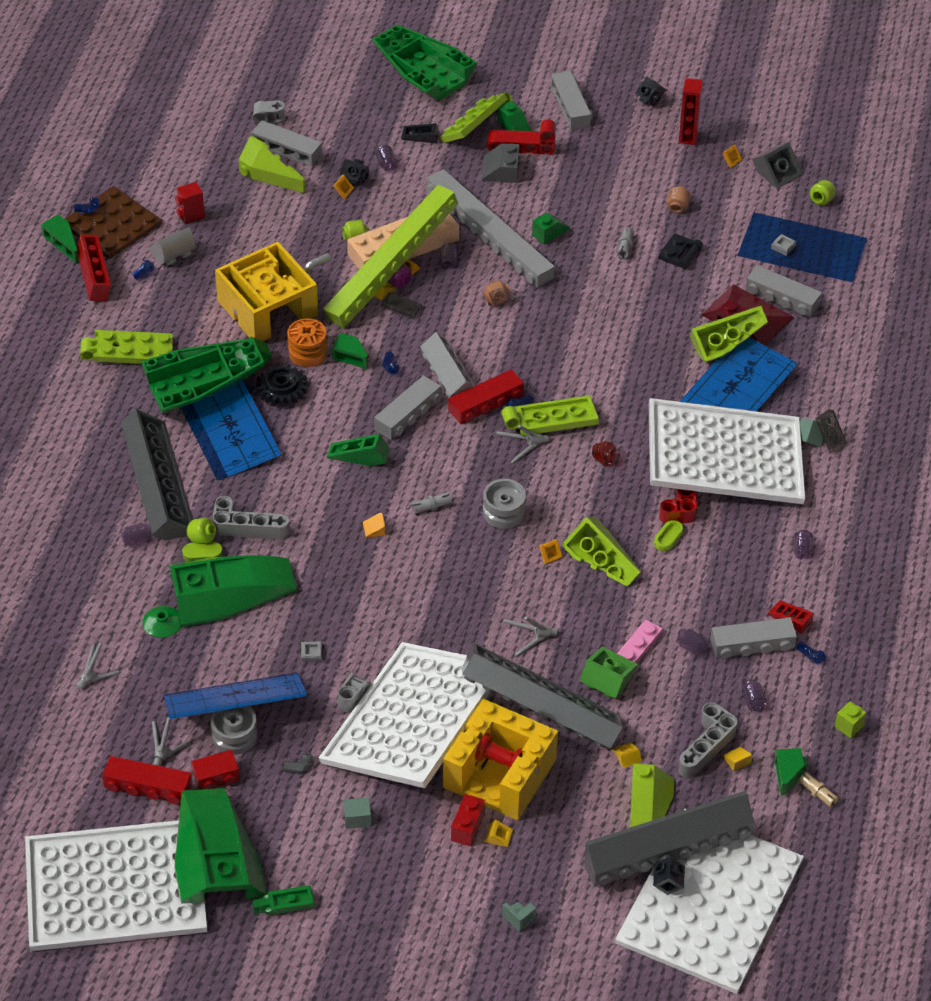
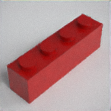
M685 78L678 142L680 144L696 145L703 80Z
M80 235L77 252L89 301H107L111 283L98 235Z
M510 369L448 398V411L460 424L470 422L475 417L482 414L485 415L496 407H502L511 400L519 399L524 395V382Z
M114 756L109 757L102 775L103 786L110 791L119 790L133 796H147L152 800H167L172 804L181 803L182 791L190 790L192 786L191 772Z

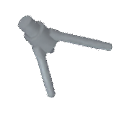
M518 425V428L528 435L521 436V434L496 432V435L527 440L529 446L511 461L512 464L521 459L531 449L537 447V445L548 443V436L534 433L521 425Z
M525 617V620L532 625L507 619L503 620L504 623L535 631L536 639L516 652V657L538 642L543 641L544 638L557 636V629L543 626L529 617Z
M101 642L96 650L94 644L91 646L85 670L76 684L81 690L91 682L120 674V671L117 670L97 675L92 670L102 647Z
M167 717L160 745L156 722H152L155 744L153 765L161 766L166 758H169L190 744V741H186L172 750L165 746L171 722L169 717Z

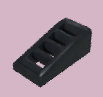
M437 123L409 125L403 127L401 139L437 144L440 132Z

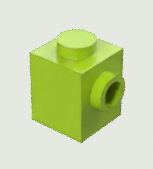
M849 701L837 712L835 728L849 738H852L864 727L866 712L860 706Z

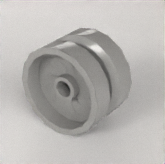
M498 479L489 483L483 492V517L486 522L500 529H508L520 524L525 517L526 492L523 486L510 479Z
M250 706L212 713L210 718L212 740L218 750L224 752L232 749L233 755L249 751L255 745L258 738L256 714Z

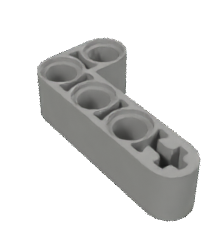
M228 496L218 497L215 501L213 522L217 535L285 539L290 534L289 518L286 515L233 511V501Z
M710 702L703 706L701 723L707 730L680 756L678 771L682 777H694L736 735L737 718L716 703Z

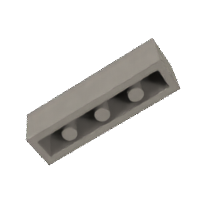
M571 71L551 74V88L570 130L589 127L591 120H593V114L588 109L587 100L583 98L582 89L578 87L577 78L573 77Z
M263 120L251 132V136L269 146V151L311 167L322 155V142Z
M758 265L747 277L746 291L753 295L761 296L767 301L775 302L784 308L794 310L800 315L811 317L820 305L822 292Z
M435 332L420 346L424 352L423 357L431 364L430 369L439 377L437 380L446 389L445 394L448 398L475 386L445 337Z
M423 375L374 417V430L390 440L400 436L407 426L413 425L421 414H426L433 404H437L440 401L441 386Z
M790 617L712 627L710 640L715 657L726 659L736 655L748 656L759 652L787 651L795 648L797 636Z

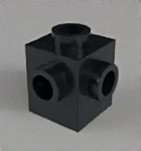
M647 76L639 85L636 94L640 97L639 100L642 103L654 106L661 100L666 88Z
M356 158L354 161L344 159L339 175H345L350 183L357 185L358 182L364 183L367 180L369 167L364 165V161Z
M671 856L654 863L653 886L666 895L684 888L685 866Z

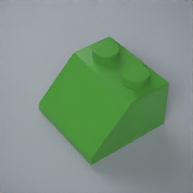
M601 647L586 661L580 681L585 683L587 687L597 689L607 697L616 699L626 688L638 664Z

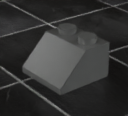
M789 142L777 145L752 159L758 174L775 188L803 174Z
M500 144L484 155L482 181L517 183L519 144Z

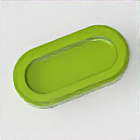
M675 520L666 522L654 538L655 548L660 551L672 549L683 534V525Z
M217 542L189 543L182 549L183 558L188 561L205 557H221L222 547Z

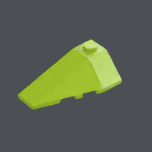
M250 136L239 157V172L243 176H248L257 181L304 193L306 191L305 178L290 165L286 166L283 164L278 154L274 156L268 150V145Z
M758 306L693 328L690 338L696 353L706 363L726 355L766 325L768 321L762 307Z
M586 517L562 543L563 548L579 562L584 560L591 564V568L595 570L599 568L605 571L608 577L625 586H629L641 573L609 530L596 517Z
M633 764L630 828L665 817L673 800L674 778L655 765Z

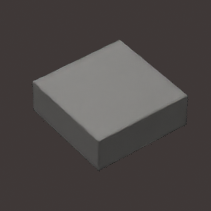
M781 234L772 243L771 249L787 256L796 246V241Z
M322 641L301 642V660L322 661Z

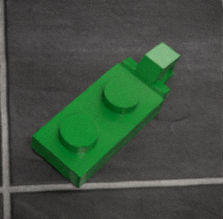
M310 885L270 891L263 898L252 900L254 914L266 912V915H274L315 908Z

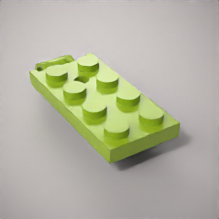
M505 92L493 95L487 100L485 98L476 102L477 106L467 110L464 117L462 116L455 121V125L444 130L445 133L440 139L446 143L464 138L501 105L511 101V94Z
M95 330L96 338L86 337L81 340L80 357L83 360H94L95 362L142 364V361L171 352L173 334Z
M590 395L515 407L507 406L502 410V417L508 429L514 430L518 428V425H521L537 434L599 424V418ZM520 430L521 436L528 435L527 433Z

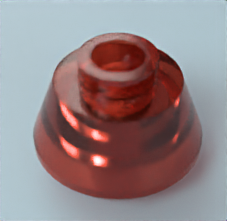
M608 441L596 443L592 447V456L603 466H610L616 456V447Z

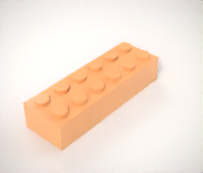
M449 214L409 259L459 241V225ZM407 217L347 239L348 255L355 265L360 269Z

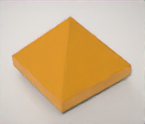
M735 144L723 152L730 168L743 160Z
M342 175L333 186L344 199L354 189L345 175Z
M558 539L539 545L545 564L563 558Z

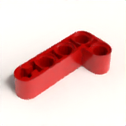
M549 119L542 121L540 132L493 130L488 134L487 148L489 151H492L500 144H519L520 154L552 155L555 151L556 123Z
M674 488L676 499H666L660 504V521L666 523L675 520L680 523H692L696 519L697 511L695 491Z

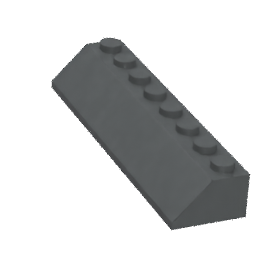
M135 408L121 422L149 522L150 532L156 538L163 540L187 536V527L193 519L165 423Z
M474 642L471 644L462 667V675H464L467 681L471 683L478 682L483 685L482 687L492 693L496 691L502 694L501 697L509 702L514 700L520 703L523 709L527 711L532 709L538 712L541 718L545 720L552 719L561 728L566 730L570 728L579 737L584 739L588 737L594 740L593 742L599 747L604 748L606 746L610 749L612 748L623 728L620 715Z
M742 791L587 841L584 867L594 887L607 885L611 881L620 878H628L638 872H647L654 868V863L670 856L676 860L686 859L691 855L700 852L704 853L718 846H726L739 839L749 838L753 835L754 819L747 792Z

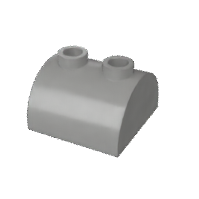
M187 227L157 241L148 249L159 264L166 263L169 266L177 262L176 258L179 256L184 259L192 255L191 251L195 249V240L190 227Z

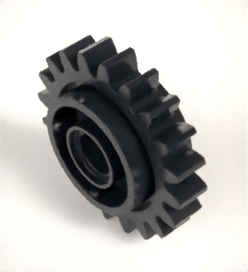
M283 363L280 364V367L273 364V369L266 367V372L261 371V376H257V395H260L261 400L266 399V404L273 402V406H276L277 403H280L281 407H283L284 403H287L291 406V401L298 403V398L303 399V394H307V376L303 375V370L298 371L297 366L291 369V364H288L287 367H284Z

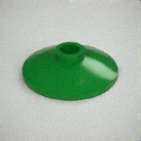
M157 606L150 609L144 615L142 621L144 630L149 635L158 638L172 636L181 628L178 610L170 606Z

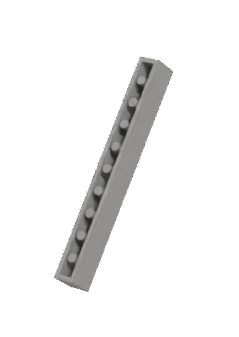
M444 169L426 178L428 194L438 184L455 193L459 204L452 210L451 214L456 215L462 224H466L473 234H477L485 244L490 245L496 254L499 253L506 263H510L515 268L517 273L525 276L530 284L533 283L538 288L554 279L555 266Z

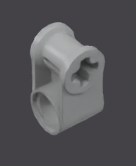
M279 100L257 101L254 104L253 120L256 123L261 122V120L268 123L285 121L284 102Z
M353 673L349 674L345 683L338 691L339 709L343 712L353 711L371 686V681L357 678Z

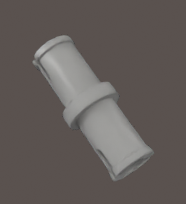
M627 227L623 229L622 237L618 242L619 249L617 255L622 259L623 254H625L624 259L628 257L629 249L633 245L632 237L634 230L628 227V232H626Z
M449 492L433 497L432 495L427 496V499L412 502V510H414L415 515L430 509L434 511L437 507L452 504L451 496H449Z

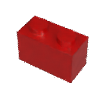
M197 182L177 187L175 201L178 205V209H176L178 218L183 219L185 224L205 218L203 192Z
M232 749L191 761L192 773L198 790L232 785L240 780L239 768Z
M468 794L464 795L451 826V841L472 846L485 814V799Z

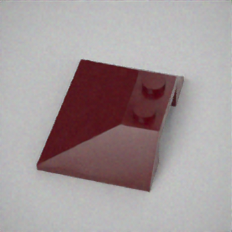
M734 284L702 313L703 317L713 322L761 306L768 323L747 339L762 347L793 319V316Z

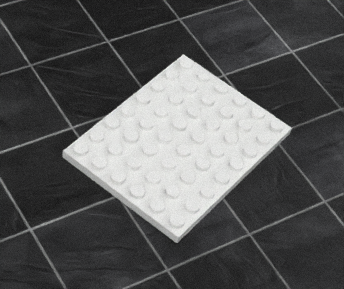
M650 398L649 450L651 486L804 504L805 490L799 417Z
M402 642L322 752L319 760L321 764L426 788L461 731H465L466 723L482 699H487L491 692L485 690L482 687L483 685L478 682L471 683L467 681L464 675H462V667L467 655Z
M750 836L744 840L739 839L726 846H718L707 852L691 855L686 859H678L677 861L685 866L684 888L669 895L653 886V868L620 929L615 943L738 994L804 856L755 836Z
M179 820L25 836L30 951L207 932L205 898L203 902L181 904L174 869Z

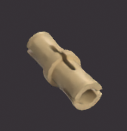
M805 772L799 778L798 782L811 791L813 797H818L829 808L833 807L832 803L836 804L839 797L829 791L823 782H818L808 772Z

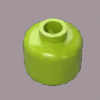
M828 180L819 181L810 190L811 200L820 206L829 203L836 195L835 186Z
M362 220L347 221L345 226L342 227L344 241L369 231L368 225H364Z
M209 518L194 519L187 527V536L193 543H209L215 538L216 527Z

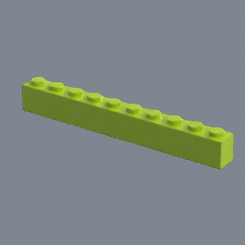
M438 184L323 308L327 319L345 328L418 247L422 245L429 235L434 232L441 222L445 220L452 210L456 208L459 203L455 193Z

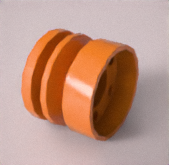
M310 318L293 322L287 331L289 358L294 364L302 367H314L321 364L327 356L326 327L321 322Z

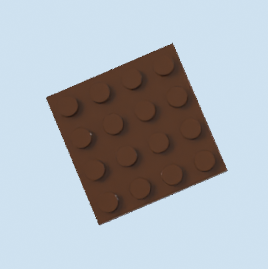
M115 186L64 218L68 220L72 233L80 238V235H98L103 256L111 259L162 224V219Z

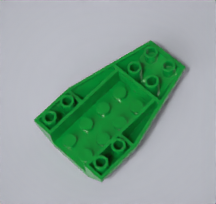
M398 24L372 38L376 47L406 81L438 100L464 87L477 66L475 60L457 48Z
M253 338L178 349L141 362L149 387L161 414L218 394L243 381L265 365Z
M262 555L205 557L168 564L175 589L181 627L223 620L297 591L289 558Z
M225 789L182 791L174 862L181 904L203 902L206 892L244 890L245 899L263 898L264 895H267L260 858Z

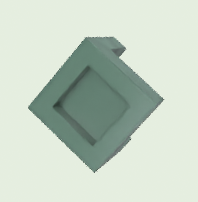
M802 418L800 422L801 441L821 447L827 425Z
M369 797L343 801L346 829L371 826Z
M516 902L511 907L504 903L502 905V916L520 932L536 919V908L531 903L525 907L519 902Z

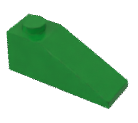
M57 214L42 223V236L74 263H78V252L68 220L63 219Z
M380 434L331 443L327 458L373 466L386 463L391 449Z

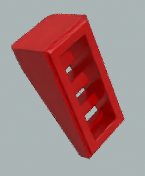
M779 600L768 612V615L775 619L791 617L795 631L802 634L813 622L814 613ZM780 607H782L783 610L780 613L777 612V610Z

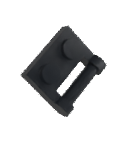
M674 233L658 255V259L687 269L693 256L703 247V243L698 239L691 240ZM690 247V250L687 252L685 257L679 259L683 252L686 250V248Z

